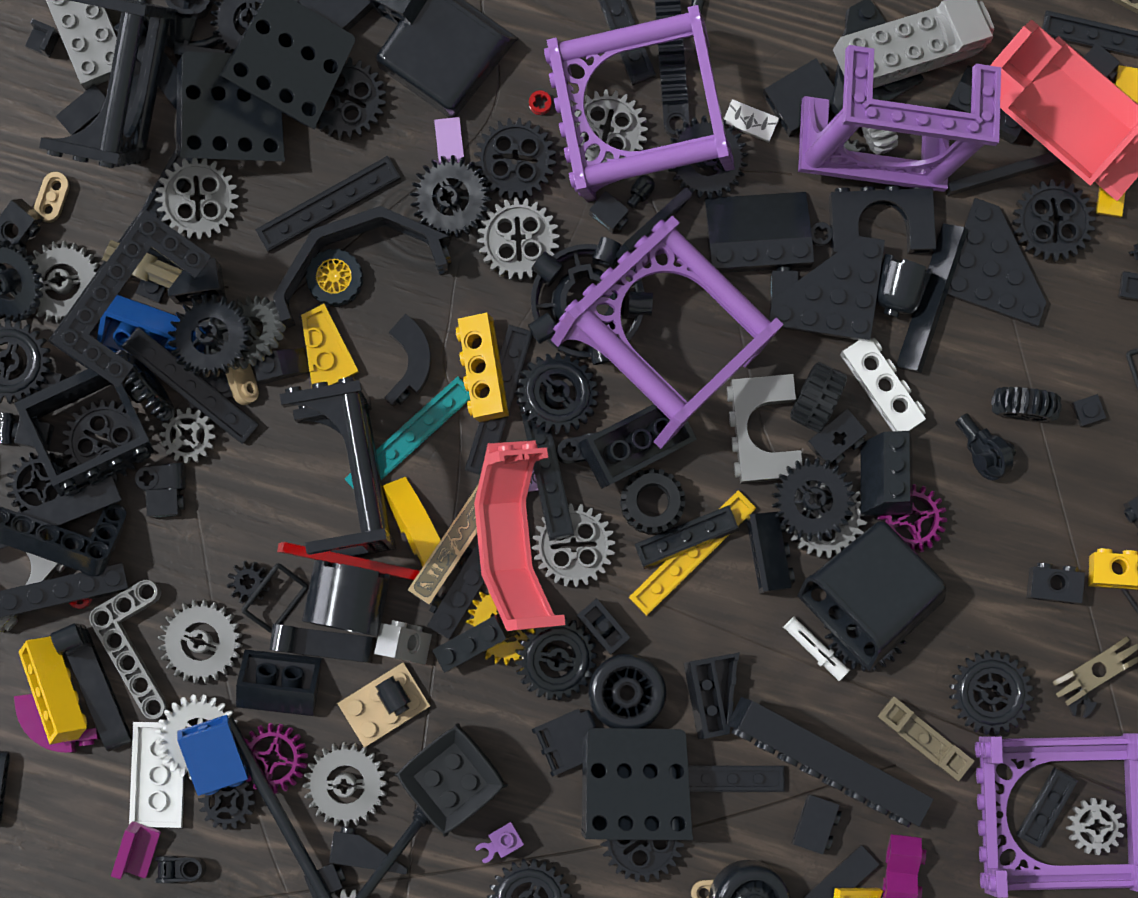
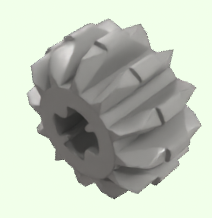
M861 128L866 143L876 155L887 153L898 146V135L896 132Z

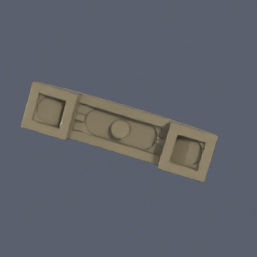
M894 696L877 716L901 738L957 781H960L974 762L973 759L947 741Z

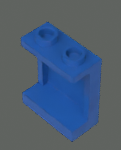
M228 715L177 731V741L198 796L215 794L219 789L226 786H239L244 780L248 779L247 769L243 764L231 731Z

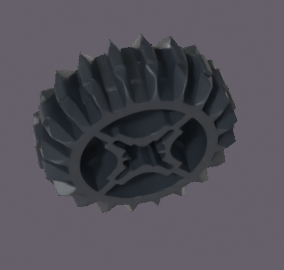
M1022 387L997 388L994 390L991 401L992 412L996 415L1033 422L1055 421L1059 418L1062 408L1061 397L1057 393Z
M33 452L29 453L30 461H27L24 457L19 458L22 463L21 467L17 464L12 465L13 469L17 470L16 474L8 473L7 475L13 479V483H6L7 488H13V491L7 493V497H16L11 505L12 507L21 505L18 513L36 507L29 504L23 495L37 494L39 500L44 504L51 500L50 493L54 488L49 477H45L43 471L40 470V465L43 464L39 456L37 459ZM49 453L58 475L70 470L71 466L69 464L61 467L64 462L62 457H58L55 460V454ZM32 469L31 481L22 487L25 475ZM39 480L46 483L43 491L35 489Z

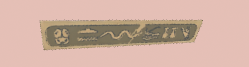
M478 486L408 589V591L428 604L431 603L477 533L474 502Z

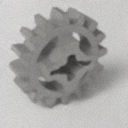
M187 408L186 414H183L178 409L177 417L173 416L169 424L162 423V426L166 428V432H161L159 435L166 438V440L161 443V446L169 447L166 452L168 456L175 453V461L179 462L183 457L185 464H189L190 458H193L198 463L199 455L207 458L208 454L205 450L207 448L214 449L210 440H215L217 436L210 434V431H213L215 426L207 425L210 420L208 416L201 419L202 412L200 410L193 414L192 409ZM192 419L196 422H193L192 424H183L181 421ZM175 428V429H176V438L173 440V443H172V438H171V436H172V431H173V429ZM181 428L189 433L192 432L191 436L195 444L185 439ZM204 429L205 438L203 444H201L200 434L203 432ZM185 447L193 448L195 451L185 453L181 452L180 450H183Z
M1091 798L1089 805L1085 800L1080 801L1082 808L1073 807L1072 809L1076 813L1075 816L1067 817L1072 821V825L1066 826V829L1073 831L1069 839H1077L1075 847L1078 849L1085 846L1084 853L1089 854L1092 849L1095 855H1100L1101 849L1109 853V845L1117 847L1119 844L1115 840L1116 837H1123V834L1118 832V829L1124 827L1125 824L1119 823L1117 820L1122 814L1113 813L1116 806L1111 804L1106 807L1107 801L1101 799L1099 804H1097L1096 798ZM1100 810L1104 811L1111 821H1106L1102 817ZM1087 812V817L1084 821L1079 822L1082 815ZM1095 822L1106 825L1096 829V832L1090 828H1085V826L1093 825ZM1111 831L1109 837L1103 841L1104 835ZM1080 832H1085L1089 836L1091 843L1084 840Z

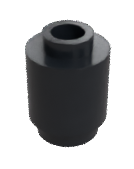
M394 676L375 686L378 690L377 696L389 715L394 713L397 717L410 709L407 704L411 700L400 681H396Z

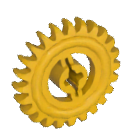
M479 592L482 601H472L477 609L468 610V613L473 615L474 619L466 620L467 624L476 626L489 619L492 613L494 615L498 614L490 593L486 595L483 592ZM526 629V631L534 633V629ZM517 630L520 636H514L517 639L516 641L502 642L488 649L485 659L487 660L492 655H495V664H498L500 659L504 658L505 665L508 666L510 658H513V660L519 659L520 655L515 653V650L523 649L524 647L518 640L527 641V636L521 630Z

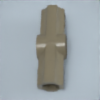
M110 240L102 260L107 262L120 243ZM146 253L131 275L145 281L150 280L169 289L182 270L159 261L157 257Z

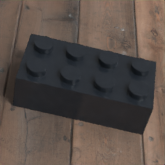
M652 404L584 439L578 444L602 489L697 440L688 421L660 449L654 443V440L666 427L670 419L655 404Z

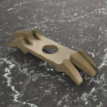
M1126 636L1098 656L1053 681L1054 686L1073 676L1076 678V680L1057 692V697L1059 698L1081 686V691L1065 701L1068 706L1113 676L1138 663V657L1125 664L1121 662L1138 650V644L1116 654L1115 651L1130 640ZM1095 663H1102L1105 666L1106 673L1103 677H1096L1092 673V666Z

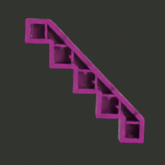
M890 834L885 860L887 863L886 876L883 878L881 898H922V886H918L920 864L924 865L926 860V849H922V838Z

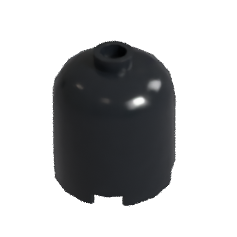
M885 254L881 264L876 303L885 308L884 314L898 318L899 313L907 315L915 312L920 306L933 270L926 269V266L907 259L900 261L894 259L893 255Z

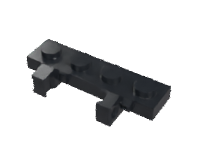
M478 543L474 550L467 547L459 559L461 563L458 568L461 571L447 594L443 592L440 597L435 595L430 603L432 606L429 611L434 613L427 626L447 639L451 638L484 584V579L481 575Z

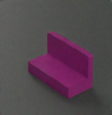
M132 821L124 832L111 877L121 880L124 874L128 872L146 878L161 832Z

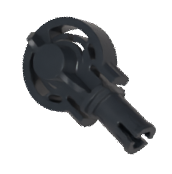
M968 413L958 418L955 424L968 439L967 448L972 453V460L976 470L988 480H997L1008 475L1013 468V457L1016 454L1014 445L1010 442H1005L999 436L992 435L987 428L981 430Z

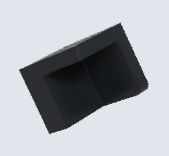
M32 19L30 24L33 30L25 47L50 58L60 35L54 27Z

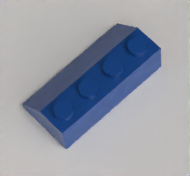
M117 295L100 318L97 340L116 353L118 350H125L122 347L123 344L139 326L171 352L176 348L170 347L168 342L175 340V338L169 336L168 331H176V328L170 322H179L180 319L170 313ZM201 330V331L205 334V337H206V336L208 335V333H206V332H204L203 330ZM196 332L193 333V342L197 339ZM200 344L195 348L198 352L203 353L205 347Z

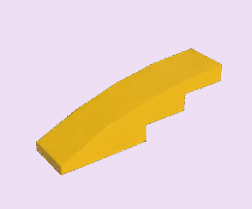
M403 477L383 485L382 488L401 533H405L414 555H418L423 567L441 540L407 478Z

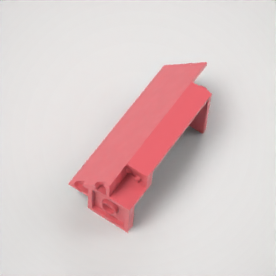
M1031 20L1018 32L990 65L1001 67L1000 108L1091 186L1095 182L1118 201L1138 178V104L1062 38L1058 36L1054 39L1037 23Z

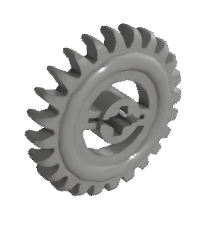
M53 241L52 250L42 245L43 254L35 250L33 251L36 260H33L32 263L38 264L39 268L36 271L42 274V278L39 281L44 285L43 288L39 289L43 293V298L39 299L40 306L36 308H39L36 316L42 317L46 314L47 322H50L55 316L56 323L60 324L63 317L66 316L96 274L95 271L100 267V264H91L94 260V255L90 254L85 257L87 252L85 247L77 252L78 246L76 243H73L69 249L66 241L62 242L61 248ZM58 265L71 266L78 272L77 275L71 276L63 269H55L49 274L48 280L44 281L47 272ZM62 276L66 281H63L62 286L59 287L56 282H59V277ZM80 284L77 293L65 301H57L46 294V291L54 290L60 295H66L73 290L74 285Z
M206 599L202 601L201 607H199L196 600H192V608H189L186 603H182L183 612L174 608L173 612L176 617H165L170 625L160 626L162 630L167 632L166 635L158 636V639L165 641V644L159 646L158 649L167 652L161 657V660L170 659V663L166 668L176 667L174 673L176 677L183 672V681L185 682L193 676L194 684L199 682L200 677L207 684L209 682V675L218 681L219 671L224 675L228 674L226 665L235 667L231 658H240L235 649L242 648L243 645L237 643L236 639L243 635L234 632L240 624L230 623L234 618L233 614L224 616L227 610L226 607L217 611V602H213L210 608H208ZM207 623L214 627L218 633L219 644L213 642L212 636L204 630H194L191 633L186 630L193 624ZM185 635L192 638H200L203 635L202 639L206 641L205 643L216 646V649L207 645H200L196 648L197 643L192 639L186 638ZM182 640L187 641L189 649L193 652L206 653L211 650L215 654L207 660H193L183 650Z
M345 741L342 743L341 749L333 743L332 752L327 748H323L324 757L315 754L314 758L317 764H308V767L313 772L304 774V777L311 781L303 784V787L311 789V791L304 797L314 799L310 803L309 808L318 806L319 808L315 815L319 816L325 813V823L333 817L334 826H337L340 820H343L344 826L348 827L350 819L358 826L360 816L367 822L369 820L368 811L374 815L377 814L374 804L383 806L382 800L378 797L387 795V792L381 789L382 786L388 785L387 781L381 780V777L387 772L384 770L378 771L382 761L373 762L375 753L366 756V746L359 752L357 751V743H354L351 749H348ZM343 765L354 767L363 776V779H357L352 773L343 772L335 780H327L332 770ZM343 779H346L347 783L353 785L347 791H344L342 786L337 785ZM356 789H364L360 798L350 803L338 802L328 792V790H333L337 796L346 798L351 796Z

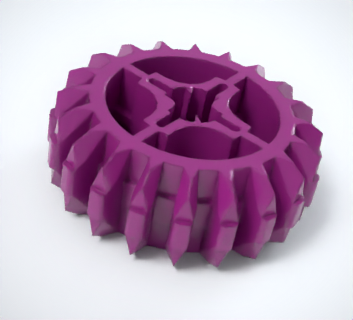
M913 484V498L922 501L929 508L928 511H919L913 503V515L916 514L917 517L923 515V517L915 521L914 525L907 521L900 522L905 520L910 514H903L902 517L892 520V515H878L877 520H885L913 550L916 546L919 553L924 552L923 543L930 549L933 547L931 538L936 542L941 540L936 531L944 533L946 530L944 527L939 526V523L947 522V518L939 517V514L946 512V508H937L936 505L942 502L941 498L934 502L931 500L935 495L934 491L929 492L926 496L924 495L926 491L925 486H922L919 492H916V484ZM932 518L931 528L927 535L922 538L920 533L921 523L923 520ZM895 527H906L910 534L913 535L914 540L901 536L895 530Z
M269 723L268 732L260 725L258 726L260 735L250 731L249 735L253 738L252 742L248 739L245 740L255 758L264 763L265 776L272 786L274 793H278V785H281L283 791L288 790L287 781L293 786L297 785L296 780L293 778L294 775L303 778L304 774L298 771V768H307L308 764L301 763L300 759L308 758V753L300 754V749L306 747L305 743L296 744L301 738L300 734L291 738L292 728H288L283 733V724H279L277 731H274L273 723ZM274 736L273 743H271L267 751L254 750L260 741ZM282 739L291 746L294 759L282 754ZM273 751L278 753L276 756H279V759L286 762H274L273 766L269 764L270 761H267V758L261 755L273 754ZM278 766L292 767L290 772L283 778L272 780ZM249 775V776H248V779L245 780V781H246V782L252 781L251 776Z

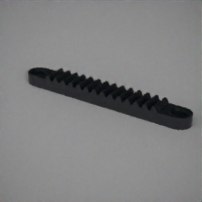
M654 0L656 20L681 14L680 0ZM683 38L657 44L663 125L665 132L675 138L678 137L675 130L671 129L669 125L670 120L676 117L680 118L683 123L687 122L689 124Z

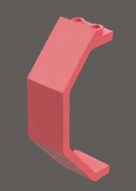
M536 440L488 443L474 502L481 575L507 631L565 625L564 615H554L532 566L526 498L535 462L548 458L547 448H538Z

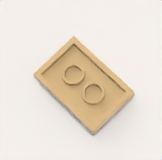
M404 662L337 703L364 747L430 707V704ZM394 676L396 681H400L411 700L407 704L410 709L397 717L394 713L388 714L377 696L378 690L375 687Z

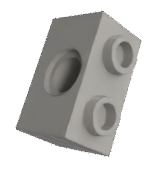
M392 620L391 625L381 623L374 654L426 665L432 634L422 632L423 627Z

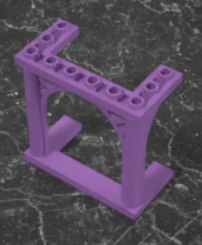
M698 5L688 7L689 13L563 42H559L557 38L547 40L548 48L544 49L547 64H550L553 73H549L552 89L556 88L558 97L554 98L557 113L562 115L563 122L559 123L562 138L566 137L568 147L564 148L567 163L571 162L573 172L569 173L570 183L575 192H578L579 196H582L586 202L597 200L596 192L613 182L719 158L725 171L735 169L731 146L725 133L708 51L710 44L706 25ZM694 36L714 135L643 151L619 150L598 138L589 126L584 110L586 87L595 70L604 61L616 54ZM594 57V62L592 65L588 66L587 63L581 58H586V60L588 61L590 58ZM570 66H581L585 71L584 77L581 79L573 78ZM568 82L578 85L579 92L576 94L571 93L574 89ZM577 110L582 112L580 117L575 116ZM587 133L589 136V140L585 142L581 147V144L583 143V136H581V134ZM592 145H599V156L593 161H587L585 158L587 149ZM611 152L614 159L606 158L607 162L602 163L606 153Z
M848 45L845 50L843 109L828 124V99L804 96L802 99L798 172L912 188H933L934 191L945 192L948 189L949 176L984 145L996 146L999 143L1001 67L975 64L972 67L971 113L872 99L875 49ZM859 127L921 135V160L849 151L845 148L844 143ZM949 140H956V141L949 147Z
M673 216L666 222L660 220L653 227L652 233L648 237L644 235L635 244L637 248L632 253L627 251L617 261L619 265L614 270L611 267L608 268L601 275L600 279L602 281L597 286L592 283L582 293L585 296L579 302L575 299L567 306L566 312L559 319L560 322L553 328L555 334L551 339L557 347L566 340H578L598 350L670 419L666 427L654 440V443L660 449L680 431L688 419L742 366L745 368L784 325L777 318L770 322L676 230L679 222ZM659 254H666L668 258L667 264L659 265L655 257ZM675 257L677 258L676 262L682 266L676 267L673 265ZM650 262L651 267L644 268ZM674 273L693 280L708 292L754 338L689 402L633 349L622 329L620 312L626 292L635 282L651 274ZM627 276L632 279L631 282H628L626 280ZM613 292L617 294V298L615 300L607 298L610 297L613 294ZM606 304L613 308L614 313L610 316H604L597 312L596 307ZM613 322L615 325L614 330L610 328L609 324L606 326L604 323Z
M1123 733V736L1014 739H1002V737L998 736L979 737V742L975 743L976 758L980 757V768H976L977 784H981V794H977L978 810H982V820L978 821V834L983 836V846L979 847V860L984 862V873H980L981 889L985 888L986 894L997 898H1007L1008 891L1100 888H1130V890L1138 892V733ZM1011 759H1016V762L1023 760V767L1017 769ZM1124 760L1128 864L1057 866L1044 864L1029 857L1014 841L1007 823V801L1017 780L1036 765L1051 761ZM1003 763L1009 766L1012 771L1011 779L1004 780L1000 778L996 772L997 765ZM995 781L1004 786V792L1000 795L996 792V790L999 791V788ZM997 811L1003 813L1001 818L996 817ZM1004 835L1006 843L998 848L997 846L1001 842L998 836ZM1007 849H1013L1015 851L1013 862L1006 866L1001 865L999 859L1002 852ZM1021 860L1027 862V868L1020 866V870H1015Z

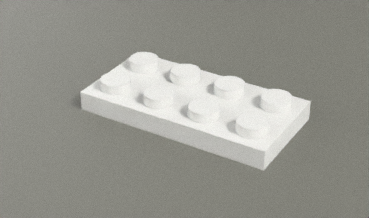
M133 722L129 824L134 821L148 827L182 828L184 777L179 776L180 768L174 772L170 771L172 762L168 764L163 763L167 756L166 754H158L163 745L155 743L156 740L162 738L161 735L156 733V730L164 728L158 722Z

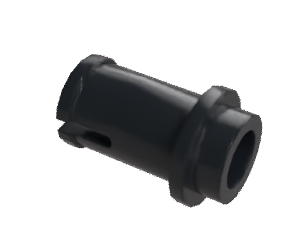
M0 413V444H12V426L15 421L13 413Z

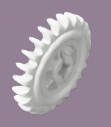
M194 694L191 695L190 702L185 697H182L181 706L173 702V712L164 711L168 719L159 720V723L164 728L156 730V733L161 735L162 738L156 740L155 743L163 745L158 754L167 755L163 763L168 764L172 762L171 772L180 768V777L185 776L188 768L177 741V731L185 729V727H191L187 722L194 718H198L197 724L203 723V719L209 721L224 715H228L229 718L233 711L222 712L226 705L225 703L215 706L217 701L215 697L211 698L208 703L206 695H202L199 702Z

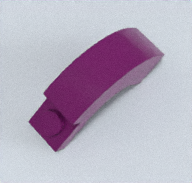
M33 694L14 696L16 715L22 729L29 738L46 749L64 753L77 752V741L79 746L94 745V739H101L97 728L86 729L77 740L50 745Z

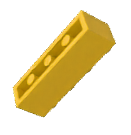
M51 636L26 640L19 650V655L49 744L79 739L87 728V720L85 715L81 713L78 704L79 697L71 684V673L65 666L63 655L57 653Z

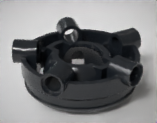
M601 237L598 245H575L563 249L553 256L545 251L536 260L531 268L537 273L531 292V310L534 321L528 324V327L539 344L547 341L553 348L565 355L579 359H592L593 365L611 362L602 353L588 344V352L577 351L562 344L557 347L551 339L555 334L553 328L560 322V317L566 312L567 294L575 284V279H582L588 276L590 280H595L599 283L602 281L600 277L604 272L601 269L592 268L591 264L580 265L578 258L593 257L592 263L607 269L611 267L614 270L615 265H619L617 263L619 259L615 255L622 244L615 240ZM574 259L576 267L568 269V273L560 279L558 286L552 293L551 303L539 304V296L543 284L550 287L564 270L562 264ZM641 279L632 285L635 292L630 291L628 318H633L634 322L625 335L628 342L636 334L643 315L652 316L653 293L644 292ZM613 292L609 298L615 300L617 294ZM624 298L621 305L620 318H622L624 314ZM609 306L604 316H610L614 313L611 306ZM551 309L555 322L548 313L540 317L539 310ZM613 322L604 323L606 326L609 324L610 328L614 330L615 325Z

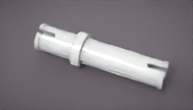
M795 616L783 627L818 660L817 664L820 667L823 665L838 681L850 671L849 668L834 656V651L832 649L828 650ZM799 632H801L813 645H811Z

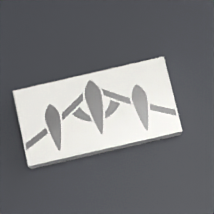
M733 99L724 118L726 126L731 127L734 125V129L768 143L779 119Z

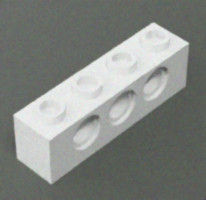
M875 338L870 339L869 342L859 340L842 351L840 356L892 431H910L926 419L924 417V414H926L924 408L918 401H913L909 395L911 393L909 386L904 380L900 381L895 375L897 370L890 359L885 360L880 353L882 347ZM867 358L874 359L877 363V368L875 370L866 369L864 360ZM879 380H888L891 383V390L888 392L882 391L878 385ZM895 400L904 402L906 406L905 412H896L893 408V402Z

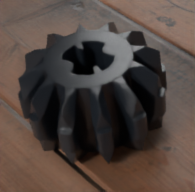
M243 561L244 570H241L238 565H234L233 568L238 574L229 573L227 576L230 579H234V583H228L227 588H236L231 593V597L235 598L241 594L239 602L242 604L246 601L247 596L248 599L251 597L265 578L261 576L266 573L267 569L262 567L257 571L258 562L254 561L251 568H249L248 561ZM247 576L255 580V584H251V589L243 585V580L247 581L245 579ZM265 586L262 590L269 592L270 588ZM259 593L258 599L263 600L264 596Z

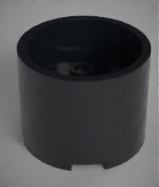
M314 560L302 622L378 636L391 575L379 574V571L346 564L328 563V561Z

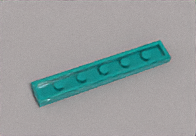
M458 376L376 450L381 480L470 401L469 391H466L464 382ZM350 473L344 479L353 488V482Z

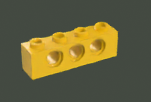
M488 313L459 318L456 336L458 341L462 343L463 351L460 352V361L466 369L467 376L463 377L466 391H469L470 401L467 402L469 414L479 422L507 417L509 413L493 317ZM477 338H482L480 347L472 349L473 341ZM485 362V370L482 373H476L478 364ZM489 387V395L485 398H480L481 390Z
M1097 549V552L1089 556L1088 586L1138 590V551L1126 550L1123 551V554H1115L1112 549ZM1116 562L1122 566L1123 572L1121 575L1113 572L1112 563Z

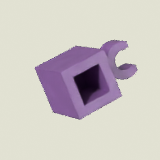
M512 821L488 835L492 842L480 843L475 849L476 851L481 848L488 849L489 855L482 859L483 863H487L493 858L495 852H498L500 857L503 858L523 846L524 842Z

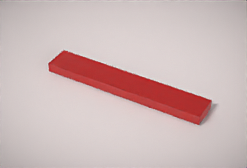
M287 542L279 543L277 552L328 561V563L332 564L338 563L379 571V574H390L392 577L414 581L420 572L419 570L330 551L308 555L305 546Z

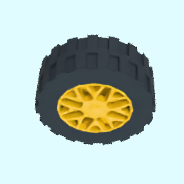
M335 248V250L327 249L325 252H320L315 258H312L311 264L307 267L306 281L310 292L317 301L324 303L326 306L339 307V305H347L348 302L356 299V295L360 293L361 286L363 285V273L354 256H351L347 251Z

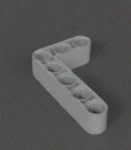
M143 580L93 609L89 620L141 712L149 719H160L165 716L164 711L168 710L167 701L121 624L159 600L161 596L159 585L150 580ZM151 585L154 589V594L151 598L144 599L142 590L145 586ZM128 598L131 601V608L128 612L123 613L119 607L120 602ZM105 611L109 615V621L106 625L101 626L97 621V617L101 612ZM114 634H119L122 638V643L117 648H113L110 644V639ZM127 656H132L135 660V665L131 670H126L123 666V660ZM140 678L146 679L148 683L146 691L142 693L136 689V682ZM154 700L158 701L161 705V710L156 715L149 712V704Z

